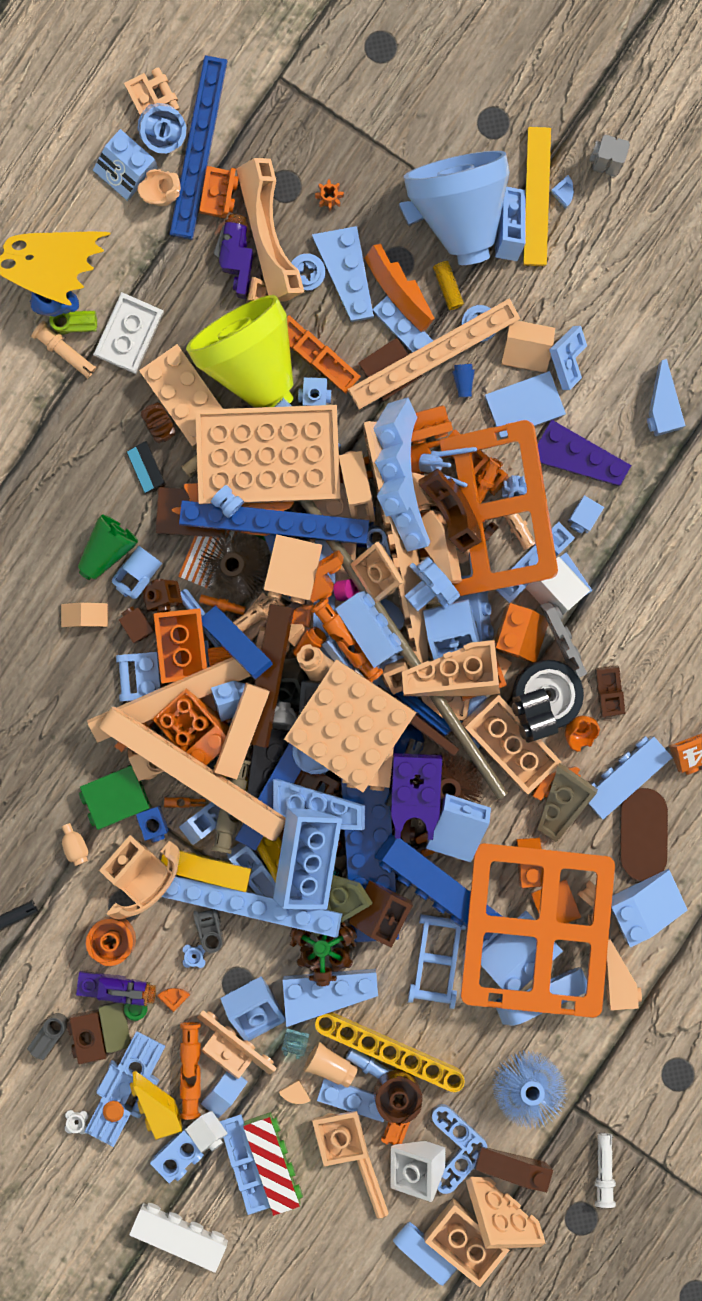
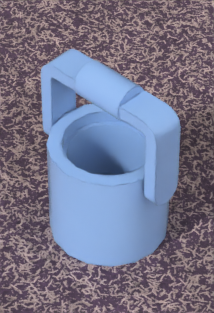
M138 545L112 578V583L116 585L117 591L122 595L136 599L162 563ZM127 573L139 580L132 591L121 582Z

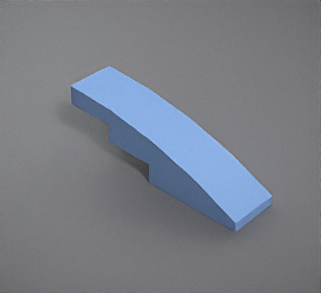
M242 1115L220 1121L228 1133L224 1137V1142L231 1166L235 1172L239 1190L243 1196L247 1214L251 1215L269 1209L270 1205L243 1127L244 1120Z

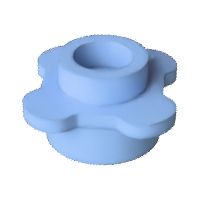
M188 944L183 947L185 955L182 963L184 967L197 966L202 968L205 966V950L202 945L191 947Z

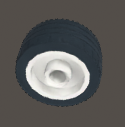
M542 660L528 665L520 672L513 686V698L544 688L545 691L551 692L549 701L558 728L564 727L575 719L583 704L584 691L580 678L571 667L556 660Z

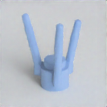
M471 447L440 452L432 451L431 454H422L419 459V469L421 472H427L428 474L436 469L441 471L442 467H451V463L443 462L440 457L476 452L477 448ZM452 478L457 485L467 487V483Z

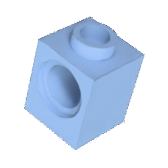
M584 495L567 522L571 523L570 527L578 533H588L604 507Z

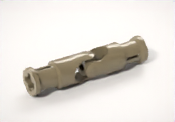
M244 760L237 779L226 777V779L245 790L247 784L245 777L251 762ZM220 808L215 828L217 835L211 850L231 854L233 835H236L239 820L231 814L229 816L228 812Z

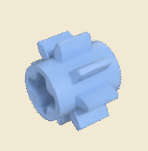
M512 475L507 481H503L504 488L501 489L503 497L511 498L526 494L527 487L524 476Z

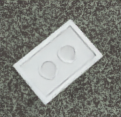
M121 292L93 355L133 374H137L164 311Z

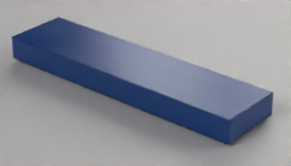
M216 605L201 617L202 626L254 679H257L273 665L271 660Z

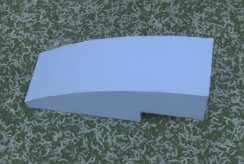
M238 843L231 849V854L226 853L232 864L252 868L249 886L256 894L273 897L275 881L267 866L253 849Z

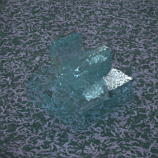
M287 1028L281 1049L284 1051V1056H287L288 1052L296 1054V1059L304 1056L309 1034Z

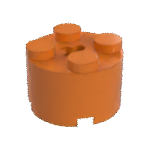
M110 916L104 917L91 927L86 937L88 954L104 966H114L122 963L132 953L136 944L134 928L125 918L114 919ZM110 936L116 939L113 946L111 942L106 941Z

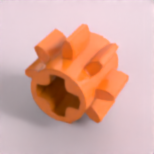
M328 179L327 184L324 186L319 183L318 187L321 192L315 193V198L321 199L319 207L321 208L325 205L329 211H331L334 205L340 207L341 203L338 198L344 197V192H338L340 184H331L330 179ZM333 192L334 197L329 196L326 198L325 193L331 194Z

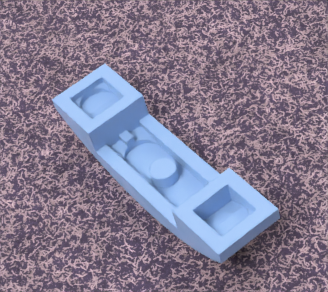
M560 522L552 528L555 554L557 556L575 537ZM536 545L512 569L536 565L538 563ZM528 584L497 589L496 591L508 603H511Z

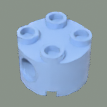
M165 103L148 105L142 111L138 119V132L140 138L149 149L157 153L167 154L182 145L186 137V124L181 114L174 107Z

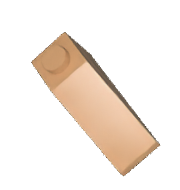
M430 510L422 517L424 527L430 539L429 546L424 548L451 583H460L462 578L456 546L449 540L446 521L440 511Z
M608 939L605 972L607 1007L610 1010L639 1009L638 1002H642L641 988H637L636 982L612 941Z

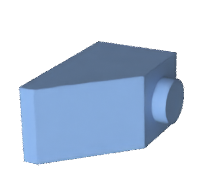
M230 681L211 688L214 704L221 721L234 717L246 685L245 683Z

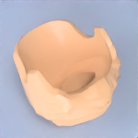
M153 169L146 173L145 179L138 185L137 190L143 201L161 207L168 206L180 195L181 188L176 173Z

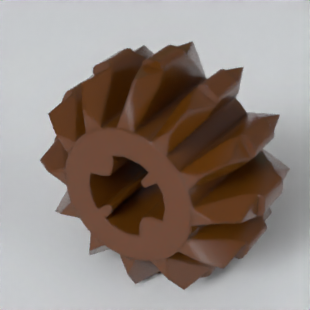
M157 402L141 411V417L155 442L160 444L175 436L176 430L162 404Z

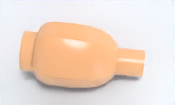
M70 823L62 826L65 834L62 839V846L68 861L74 862L75 866L87 862L88 849L82 836L73 831Z

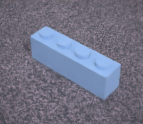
M644 736L635 744L637 748L631 754L628 751L618 759L620 764L614 769L609 767L601 774L602 780L597 784L591 783L598 790L588 805L599 818L604 819L673 758L654 736L649 738Z

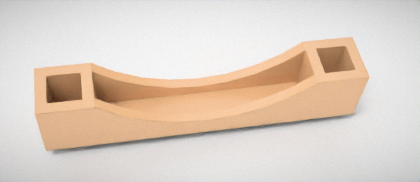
M253 158L236 168L267 293L268 295L277 296L280 302H286L305 292L299 270L285 256L275 232L273 197L276 177L271 159Z

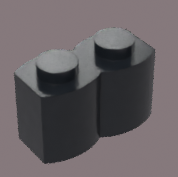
M544 688L513 698L512 710L520 720L519 732L527 743L558 733V726Z

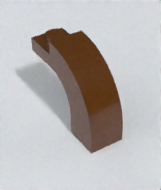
M439 469L419 479V486L435 502L446 521L449 540L462 553L481 543V534L476 517L455 481L451 477L447 479Z

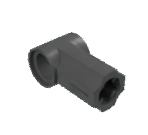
M52 1014L28 1046L27 1050L35 1058L44 1060L67 1029L68 1020L64 1014ZM51 1021H57L61 1025V1030H54L51 1027Z

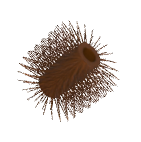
M440 752L443 758L440 813L446 794L458 798L462 797L468 801L472 799L480 802L477 798L472 797H479L480 795L478 794H482V792L477 789L482 787L481 782L475 786L476 782H478L477 771H474V773L472 770L468 771L467 765L470 762H466L467 764L465 765L460 763L463 762L461 760L464 757L452 756L447 759L446 752H444V756ZM415 778L413 779L414 781H416V782H413V783H416V784H414V785H417V784L419 785L418 782H422V781H423V779H422V780L415 779ZM446 783H451L450 791L443 793L442 787Z

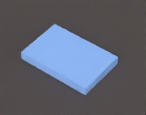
M550 371L485 395L496 427L521 420L530 421L534 426L566 415ZM507 430L498 432L500 439L508 436Z

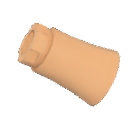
M311 644L301 647L300 652L297 653L299 665L305 671L310 681L322 682L334 663L319 648L313 647Z
M319 1041L312 1048L303 1069L305 1072L318 1075L337 1085L341 1084L346 1088L351 1085L358 1070L356 1066L350 1064V1061L332 1052Z

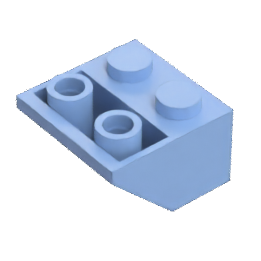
M469 599L454 602L446 608L438 606L423 610L428 642L434 660L442 657L445 653L459 650L471 642H480Z

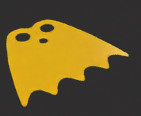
M87 231L27 233L12 236L3 245L4 252L0 255V275L31 292L65 305H72L67 299L66 293L71 290L84 288L77 280V276L82 272L94 269L87 262V258L90 255L104 251L95 244V241L111 233ZM16 241H24L27 244L22 250L12 248V244ZM33 255L34 258L31 260H27L26 256ZM6 259H12L16 264L12 268L5 269L1 266V262Z

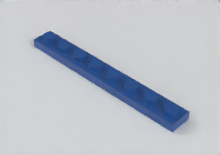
M182 501L179 524L184 526L231 531L239 530L240 532L269 535L277 534L288 537L367 545L369 520L240 507L235 514L227 518L220 507L192 501Z

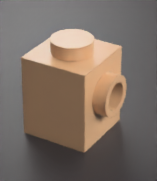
M404 658L385 665L382 678L386 687L390 688L393 695L403 691L402 672L410 669Z

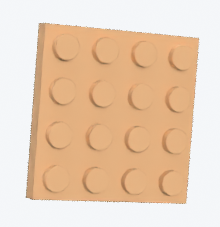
M336 659L284 740L361 792H364L417 712Z

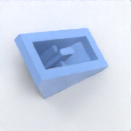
M226 1071L200 1104L208 1111H213L219 1119L233 1104L248 1081L242 1076L236 1079Z

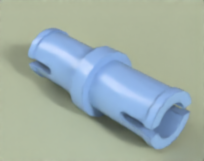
M350 1048L345 1057L346 1060L362 1068L363 1073H370L378 1079L383 1074L392 1071L377 1062L376 1058L369 1057L353 1048Z

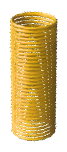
M443 261L434 265L433 270L435 271L448 310H454L463 306L464 303L449 261Z

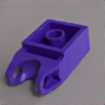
M393 753L391 817L395 826V838L400 839L404 823L408 819L419 818L426 824L428 840H433L434 829L440 815L441 755ZM415 775H420V779H423V781L419 782V785H414L413 782H410V779H414Z

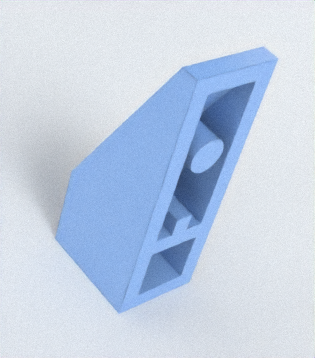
M507 187L495 238V257L518 261L525 246V190Z
M667 359L662 360L658 364L649 410L650 418H647L650 432L653 431L655 436L681 430L685 427Z
M211 802L179 826L192 845L216 828L220 807Z

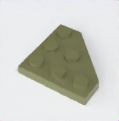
M333 875L327 910L342 913V923L369 907L372 901L359 882ZM312 932L313 935L315 936V938L318 937L319 935H321V934Z

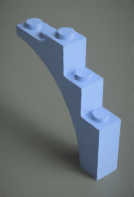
M409 397L388 403L373 428L382 447V451L375 464L384 481L377 498L386 517L391 516L407 552L428 547L430 544V539L418 508L413 485L411 439L417 415Z

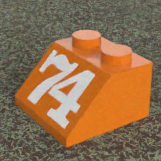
M702 733L669 745L678 772H685L686 775L699 771L698 767L702 765Z

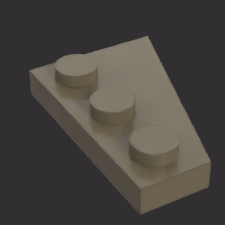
M559 763L538 830L557 842L597 794L598 789Z

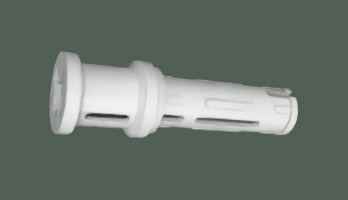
M600 1133L597 1134L598 1178L595 1181V1186H597L595 1206L613 1208L616 1207V1202L613 1201V1187L616 1186V1182L612 1179L613 1134Z

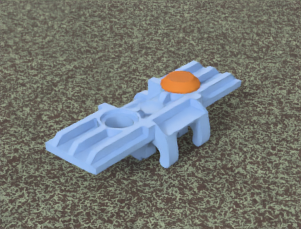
M136 1031L120 1064L117 1065L116 1061L111 1060L102 1083H99L96 1092L102 1099L85 1133L114 1147L129 1116L141 1118L142 1114L137 1104L139 1099L137 1098L133 1107L126 1103L131 1094L130 1083L133 1082L134 1072L129 1066L132 1062H139L142 1066V1071L138 1073L154 1085H158L160 1080L151 1073L165 1045Z

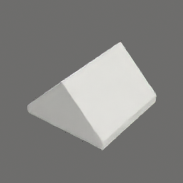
M557 557V575L553 579L529 583L526 589L541 605L549 601L554 607L558 606L562 615H564L590 589L560 557Z

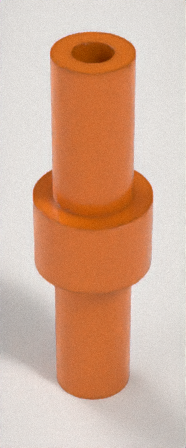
M201 594L199 603L211 607L216 605L224 613L229 611L244 615L246 608L245 606L228 602L225 598L222 600L221 597L217 599Z

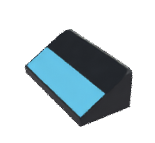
M147 441L126 451L145 494L166 485Z

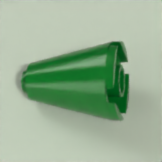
M104 514L100 515L78 563L79 574L87 580L91 578L97 579L136 546L138 542L136 536L130 530L122 529L119 526L121 523Z

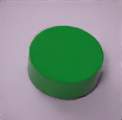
M146 1001L144 1006L124 1005L126 1017L133 1021L141 1020L148 1011Z

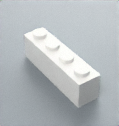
M153 1203L142 1204L129 1234L134 1238L215 1273L228 1243V1240L220 1232L212 1231L211 1233L204 1230L201 1224L197 1222L188 1223L182 1220L180 1215L173 1212L165 1213L161 1211L159 1206Z

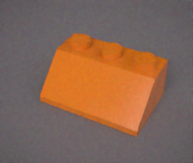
M200 608L154 613L161 684L174 683L206 669L207 662Z

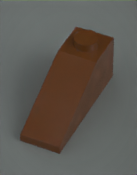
M480 1146L474 1167L475 1170L546 1193L553 1173V1169L545 1161Z

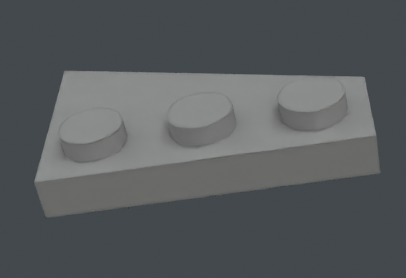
M549 601L540 605L566 664L573 669L579 678L586 675L587 672L580 660L581 655L571 641L572 635L567 626L564 627L561 621L563 615L559 607H554Z

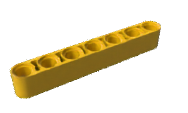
M330 1012L316 1017L315 1028L326 1037L450 1092H458L464 1087L463 1073L453 1065L336 1013ZM328 1017L331 1019L332 1025L324 1028L319 1024L320 1019ZM350 1027L354 1032L352 1036L344 1037L340 1033L341 1029ZM366 1036H370L375 1040V1043L370 1047L362 1044V1039ZM393 1046L396 1052L392 1056H386L383 1053L384 1048ZM407 1056H415L417 1058L416 1064L412 1066L407 1065L404 1062ZM436 1065L439 1070L435 1075H429L426 1073L428 1066ZM450 1075H458L460 1080L457 1084L452 1085L447 1082Z

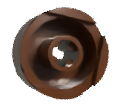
M395 1069L383 1074L374 1087V1099L377 1110L386 1121L404 1124L415 1119L420 1113L423 1101L422 1092L418 1081L413 1075L403 1070ZM396 1094H398V1095H401V1094H402V1098H401V1099H399L398 1097L394 1098V1096H395Z

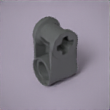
M218 910L194 911V920L203 949L209 953L219 951L224 944V937ZM214 935L218 938L219 945L216 948H212L207 944L208 936Z

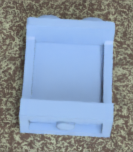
M446 794L443 799L438 823L434 829L433 840L427 839L426 849L471 862L489 826L491 808Z

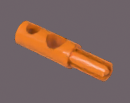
M164 797V808L205 807L206 803L190 802H206V799ZM179 799H183L185 801L184 806L178 805Z

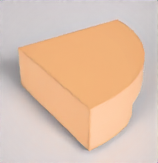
M299 1079L279 1090V1094L290 1103L304 1104L311 1101Z

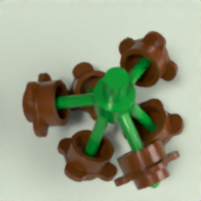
M342 922L340 923L342 928H339L338 938L333 940L334 937L321 934L317 937L319 940L317 942L310 938V931L292 928L290 932V937L292 938L290 946L295 947L297 944L302 946L297 965L301 968H309L313 972V975L309 976V980L315 981L317 986H328L330 981L337 980V976H332V970L339 972L342 968H350L353 961L350 959L351 948L348 945L351 944L355 948L356 943L354 940L357 938L356 931L352 926L347 927ZM339 942L344 946L343 948H335L331 951V947ZM306 943H309V944H311V945L314 946V947H308V946L305 945V944H306ZM328 955L332 969L325 967V957Z

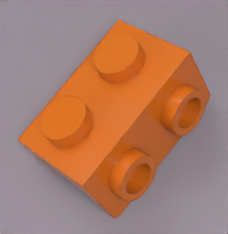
M211 166L206 167L198 213L226 219L228 213L233 212L235 199L231 198L232 190L237 189L239 178L235 176V168H231L229 171Z
M444 405L416 412L417 420L413 428L411 442L413 445L426 442L425 438L435 436V439L448 436V432L453 431Z

